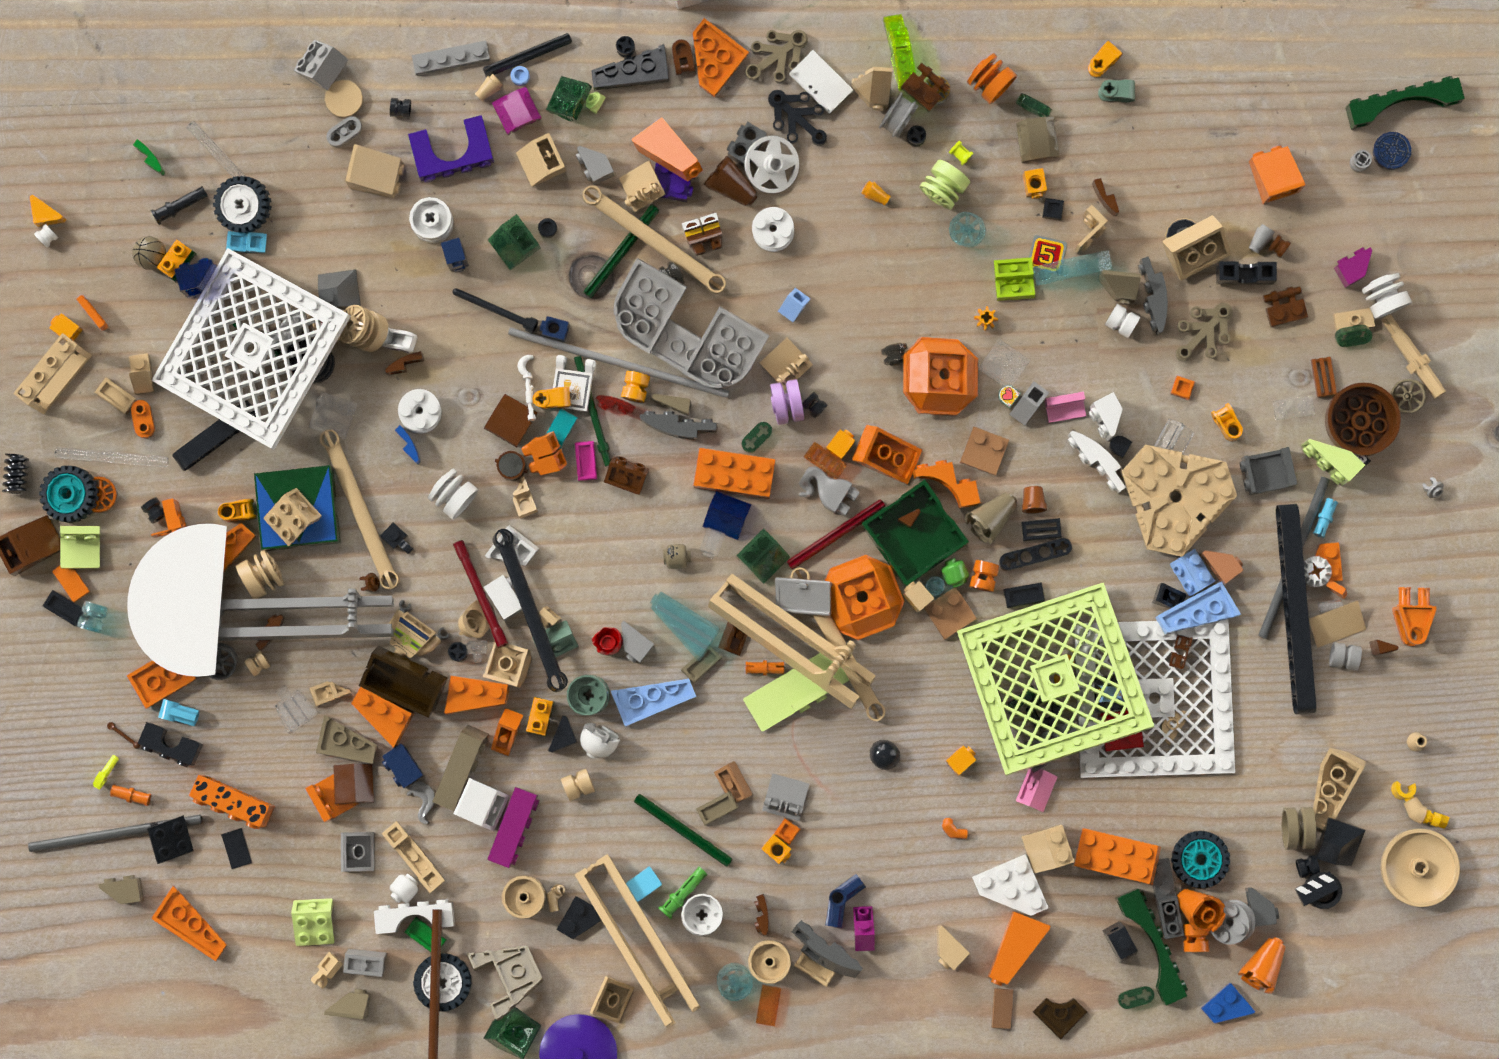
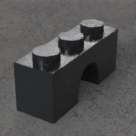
M1219 261L1216 265V284L1273 285L1277 281V262L1239 264V261Z
M146 722L138 744L142 745L141 749L150 753L155 750L160 753V757L170 760L171 757L177 759V764L187 768L188 765H195L203 744L187 737H182L176 747L170 748L165 742V735L168 730Z

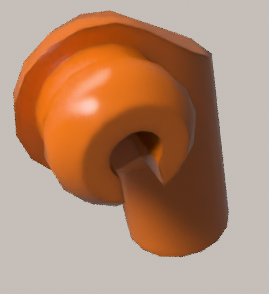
M951 818L943 820L942 829L950 838L967 839V829H957Z

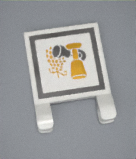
M558 355L556 357L553 388L569 387L571 407H565L566 409L588 412L596 361L587 359L585 362V372L564 370L567 357Z

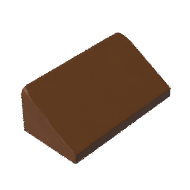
M728 622L718 648L740 656L748 635Z
M1381 640L1369 642L1372 655L1374 656L1399 649L1397 645Z

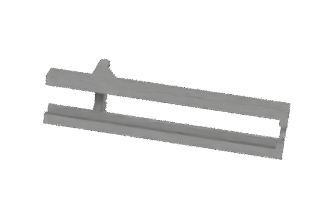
M348 589V594L343 597L221 600L218 641L394 637L392 624L357 625L358 607H394V598L392 596H360L356 589ZM348 608L349 614L347 618L349 623L347 625L220 627V624H222L221 616L224 615V611Z

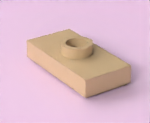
M1370 308L1333 314L1336 333L1375 327L1374 317Z

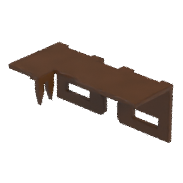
M1177 634L1174 648L1185 650L1186 653L1185 656L1173 652L1169 666L1184 669L1193 637L1189 638Z

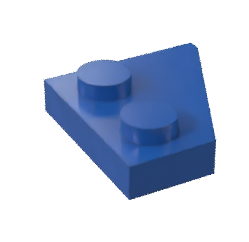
M1228 983L1201 1007L1213 1023L1255 1013V1010L1231 983Z

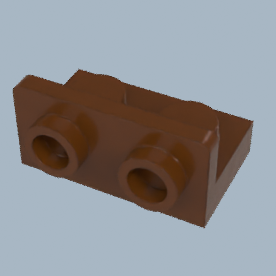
M613 456L604 483L640 495L649 469L641 463L629 462L622 456Z

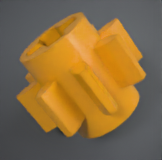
M986 306L984 311L978 309L980 315L974 316V319L978 320L976 327L981 325L984 331H986L988 326L993 329L994 324L992 321H998V318L994 317L995 310L989 311L988 306ZM984 315H987L989 318L987 323L984 322V319H981Z

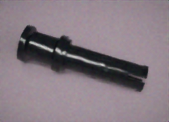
M200 186L171 203L165 202L164 206L150 211L158 225H161L162 221L170 217H176V213L208 197L203 186Z

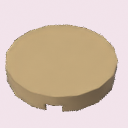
M339 80L334 82L329 90L326 91L325 103L332 114L339 118L354 116L361 109L363 96L355 83L349 80Z

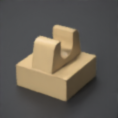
M548 606L543 607L539 612L542 616L541 620L544 628L549 624L554 626L562 619Z

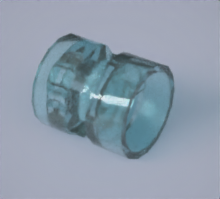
M84 601L82 607L83 616L79 617L77 627L101 634L104 625L102 619L106 618L108 608Z

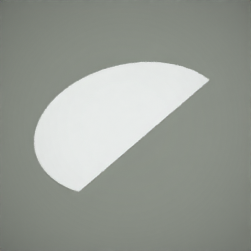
M197 524L170 533L158 541L145 554L132 577L127 609L133 635L142 650L155 663L174 673L196 677L215 675L227 526Z

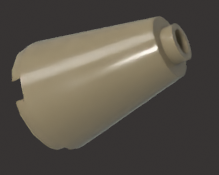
M1003 493L969 512L964 517L966 524L970 522L972 526L970 530L977 538L984 543L989 541V544H992L1017 508V499L1011 493Z

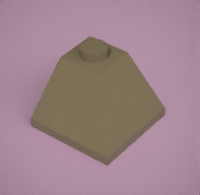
M1102 270L1098 276V281L1115 301H1120L1119 304L1131 305L1137 298L1141 274Z
M355 988L354 992H349L325 1010L324 1015L365 1019L369 1013L371 994L366 993V989Z

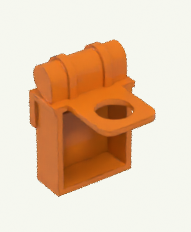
M171 498L162 501L168 530L151 534L152 537H162L187 527L177 500Z

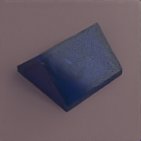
M716 491L702 527L739 540L752 504Z

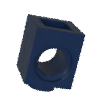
M547 316L546 321L542 320L540 331L545 338L565 343L570 323ZM558 325L559 331L557 333H550V326Z

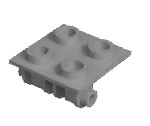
M772 773L762 811L799 821L809 783Z

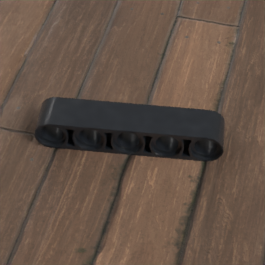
M248 400L245 401L246 408L252 406ZM255 410L248 412L252 416L256 417ZM219 419L175 451L172 457L180 468L186 471L238 434L240 430Z

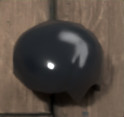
M879 740L873 743L870 748V760L879 769L890 770L896 767L900 761V751L891 741Z

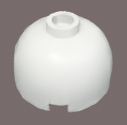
M586 723L580 736V742L587 755L593 759L611 755L620 742L619 736L605 726L599 729L595 727V723Z

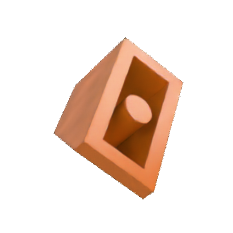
M505 708L498 722L491 750L509 756L523 718L522 714Z

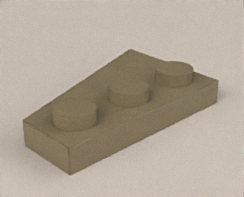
M324 715L316 750L317 754L374 764L377 751L376 744Z

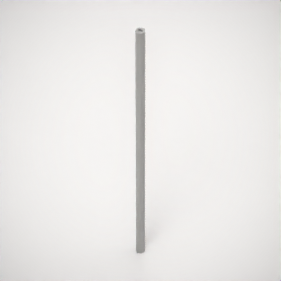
M511 327L508 335L721 397L728 398L729 391L725 389L708 387L694 380Z

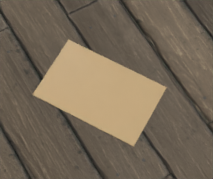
M1358 600L1309 618L1317 648L1366 630Z

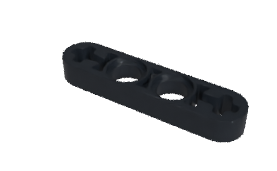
M1061 538L1005 553L999 559V566L1005 571H1010L1066 556L1071 552L1072 544L1068 539ZM1060 542L1068 545L1066 552L1057 550L1055 551L1057 555H1053L1054 551L1051 544H1054V548L1061 545ZM1041 547L1049 548L1050 555L1048 557H1042L1039 554ZM1023 552L1031 554L1030 562H1023L1021 560ZM1014 554H1017V560L1020 565H1016L1017 561L1012 562L1010 567L1003 565L1002 562L1005 561V557L1011 560L1015 559Z

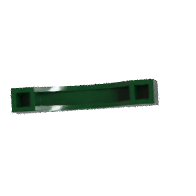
M1448 76L1442 78L1440 82L1435 83L1434 80L1425 82L1420 87L1411 85L1399 92L1397 89H1394L1382 96L1373 94L1368 96L1366 100H1361V98L1353 99L1345 109L1350 128L1355 129L1370 125L1383 110L1400 102L1412 100L1425 101L1443 108L1459 104L1465 97L1459 77L1453 78Z
M1135 888L1115 897L1123 916L1138 924L1154 945L1158 959L1156 989L1163 1005L1167 1006L1187 997L1186 991H1188L1184 980L1180 981L1178 973H1180L1176 962L1172 963L1169 957L1172 953L1169 946L1163 944L1161 939L1164 937L1160 927H1156L1153 922L1155 916L1152 909H1148L1145 904L1147 898L1143 890L1139 891L1138 888Z

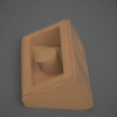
M735 761L714 772L724 792L731 791L737 803L752 795Z
M994 988L992 1028L1011 1029L1013 989Z

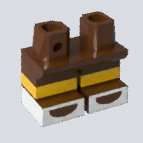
M717 213L700 218L704 235L698 218L682 223L689 247L693 249L696 256L706 253L703 244L708 242L711 243L713 251L722 248V232Z

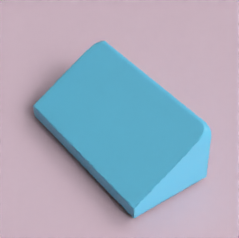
M650 866L626 882L637 902L662 885Z

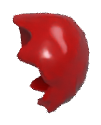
M604 627L591 638L593 645L597 647V652L602 655H614L623 646V637L616 628Z

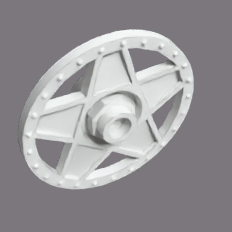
M765 136L750 146L745 157V172L750 183L758 190L766 193H778L787 189L797 177L799 170L798 154L793 145L786 139L778 136ZM769 140L765 152L754 150L759 144ZM780 142L789 148L792 155L781 153ZM750 160L758 167L754 177H752L750 171ZM794 166L792 176L787 182L785 170ZM771 180L778 188L768 189L761 185Z

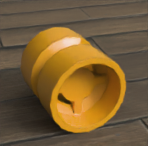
M626 371L624 380L626 386L622 389L621 398L645 403L647 394L645 388L649 386L650 376L639 372Z

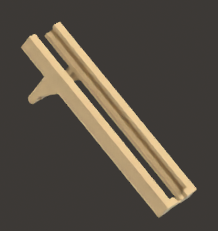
M734 574L729 576L724 585L709 601L708 607L850 709L855 706L860 696L833 678L837 670L841 667L868 687L875 679L876 675L851 658L856 646L853 641H849L845 646L835 647ZM731 589L833 661L831 666L823 671L722 599L721 596L724 591L727 592Z
M607 854L597 860V863L591 864L589 868H584L576 873L577 880L664 1025L669 1028L676 1024L663 1001L667 997L676 994L678 990L692 1012L701 1008L690 990L687 980L673 962L611 857ZM602 865L606 868L674 981L659 992L653 986L587 874Z

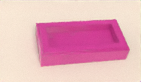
M594 441L576 442L575 453L578 481L596 480L597 470Z

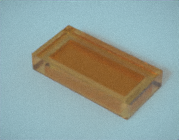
M762 984L756 1017L757 1024L775 1027L781 987Z

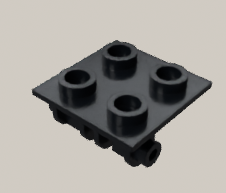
M184 815L160 824L152 822L150 824L151 827L147 828L157 864L194 851Z

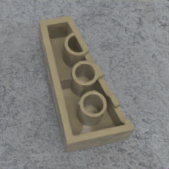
M467 725L460 732L432 801L433 803L452 811L456 809L472 772H475L479 764L477 760L484 752L485 742L489 733Z

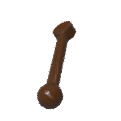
M113 722L107 724L109 730L117 732L133 744L135 749L140 748L141 745L137 741L135 742L116 728Z

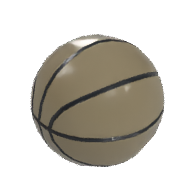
M152 236L139 239L132 249L135 263L146 270L156 269L166 255L164 244Z

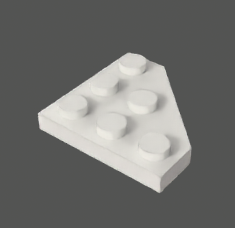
M1026 854L972 877L979 895L1030 916L1048 909Z

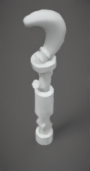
M533 355L522 357L517 366L518 371L523 375V380H526L527 391L525 393L526 404H528L529 409L528 421L536 420L533 411L532 389L534 387L530 386V380L533 379V376L526 370V363L534 358Z

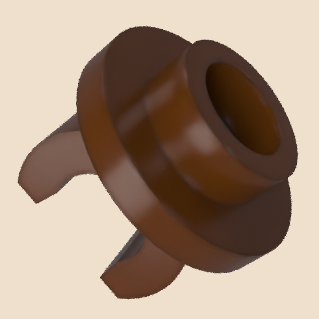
M368 573L366 576L359 578L360 580H365L366 584L365 587L361 588V591L375 592L378 590L380 581L376 574Z

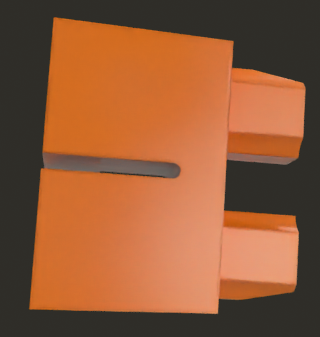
M554 431L541 437H535L522 447L521 450L524 456L532 455L534 461L529 463L531 473L549 474L560 471L567 465L562 450L558 449L560 445Z

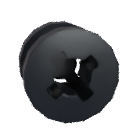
M629 36L620 37L616 42L617 53L623 58L632 56L635 52L634 40Z
M919 125L912 126L907 134L908 143L913 147H919L924 144L926 139L925 129Z
M454 642L448 649L450 658L457 662L464 661L469 654L467 646L461 642Z

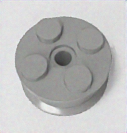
M902 92L891 105L878 127L879 129L883 127L893 133V138L894 136L899 137L918 107L915 101L912 103L902 97Z
M1239 900L1223 902L1225 905V919L1216 931H1211L1212 935L1219 942L1228 945L1247 940L1253 934L1256 925L1252 909L1246 903Z

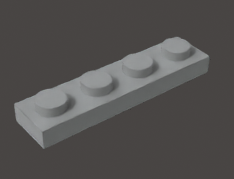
M486 41L412 55L416 75L490 61Z

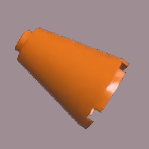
M1184 889L1178 893L1179 907L1194 930L1207 934L1206 932H1214L1222 925L1225 919V905L1220 899L1190 889Z
M1273 937V939L1268 938L1240 969L1238 976L1242 975L1241 979L1257 990L1261 987L1266 989L1264 993L1272 994L1275 990L1286 948L1283 945L1284 942L1277 937Z

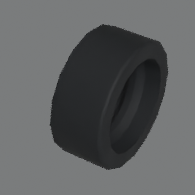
M1319 872V873H1317V874H1315V875L1312 874V875L1306 880V882H1308V881H1310V880H1312V879H1314V878H1316V877H1318V876H1320V875H1322V874H1324V873H1326V872ZM1333 874L1332 876L1339 889L1334 891L1333 897L1326 902L1316 900L1310 903L1313 907L1329 909L1340 901L1342 885Z

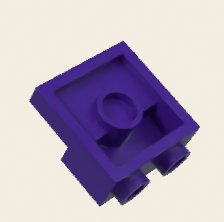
M655 164L654 171L665 192V195L661 198L687 202L688 197L691 198L693 193V186H690L691 180L686 181L660 164Z

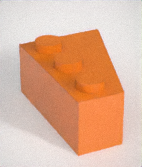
M362 687L359 688L351 703L393 748L398 746L414 715Z

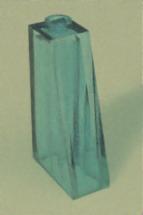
M660 592L659 595L655 594L650 602L652 604L651 609L700 662L721 629L663 592Z

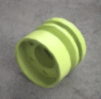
M938 160L931 169L935 178L926 176V182H922L919 188L934 203L952 210L955 205L954 202L959 200L955 192L963 194L969 186L970 180L951 164Z

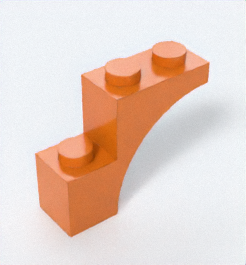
M947 460L935 462L936 465L928 466V463L917 465V469L913 471L914 479H931L948 488L954 495L959 509L980 504L976 481L963 479L957 484L952 462L947 463Z

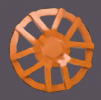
M94 477V481L99 480V487H96L99 489V493H97L99 499L96 501V508L92 509V511L98 513L108 511L115 504L117 490L114 484L107 478ZM103 481H106V482L109 483V484H107L106 486L103 487ZM112 487V491L106 492L107 488ZM113 494V499L111 500L107 496ZM105 499L110 502L108 506L103 502ZM100 503L104 507L103 509H98Z

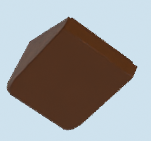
M917 509L899 518L898 522L911 528L919 516L920 510Z

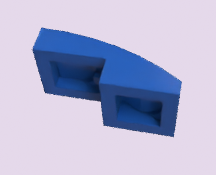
M399 425L395 431L407 443L403 450L419 464L420 457L414 442Z

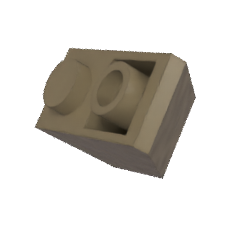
M135 875L123 876L122 881H116V878L104 879L103 884H98L102 891L120 904L144 901L141 878H135Z

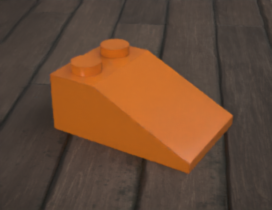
M866 425L852 460L866 468L908 485L922 449L879 427Z

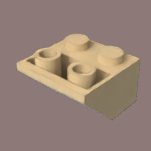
M549 133L532 140L516 152L532 187L566 172L562 159Z

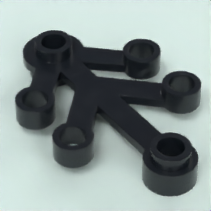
M781 90L772 91L768 96V102L774 108V130L782 131L784 129V122L782 120L783 109L788 114L787 141L791 144H795L798 141V134L796 133L797 122L812 136L814 145H824L827 140L826 133L823 130H817L802 117L804 115L822 116L824 113L823 106L817 104L814 107L793 108L788 103L800 102L807 104L810 101L809 93L801 92L799 95H786ZM806 95L808 99L806 101L801 100V96ZM780 96L781 101L776 102L774 97ZM821 108L822 112L818 114L815 112V109ZM777 122H780L782 124V127L777 128L775 127V124ZM821 134L823 138L821 140L816 139V135ZM795 135L796 139L791 141L789 136Z

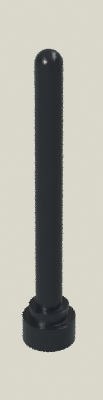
M458 288L452 291L453 295L523 325L525 331L531 334L536 330L539 320L533 317L523 318Z

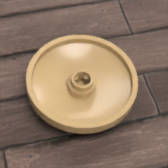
M1411 829L1398 834L1388 843L1381 858V876L1386 888L1396 899L1410 906L1427 907L1443 901L1452 893L1459 879L1460 864L1454 847L1444 836L1432 830Z

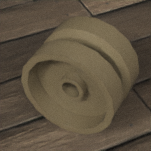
M1295 807L1283 808L1281 827L1285 850H1296L1299 844L1302 849H1314L1316 843V821L1313 808L1301 807L1299 812H1297Z

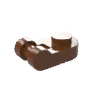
M683 39L675 41L672 45V54L676 75H681L682 72L687 71L689 73L695 72L690 44ZM687 59L688 64L680 65V60Z

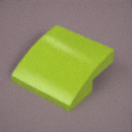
M1032 257L994 260L997 301L1035 298Z

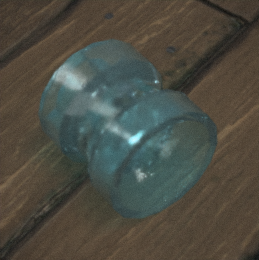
M931 577L926 582L925 588L933 597H938L943 593L945 583L940 577Z

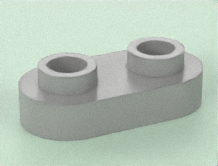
M347 117L327 132V141L333 147H341L360 134L362 124L356 117ZM351 125H356L354 130L349 129ZM336 135L340 136L338 141H334Z

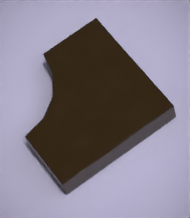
M1045 998L1032 1011L1060 1040L1087 1013L1074 998L1064 1003H1055Z

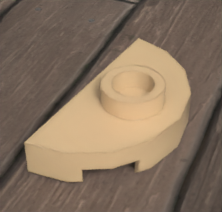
M1175 711V717H1168L1170 720H1164L1161 724V730L1165 734L1170 729L1173 730L1168 736L1171 740H1174L1178 734L1176 729H1181L1186 722L1184 719L1179 724L1178 721L1182 716L1177 711ZM1170 721H1172L1174 724L1177 723V726L1175 728H1172L1173 726L1170 724ZM1165 739L1164 741L1170 746L1171 743Z

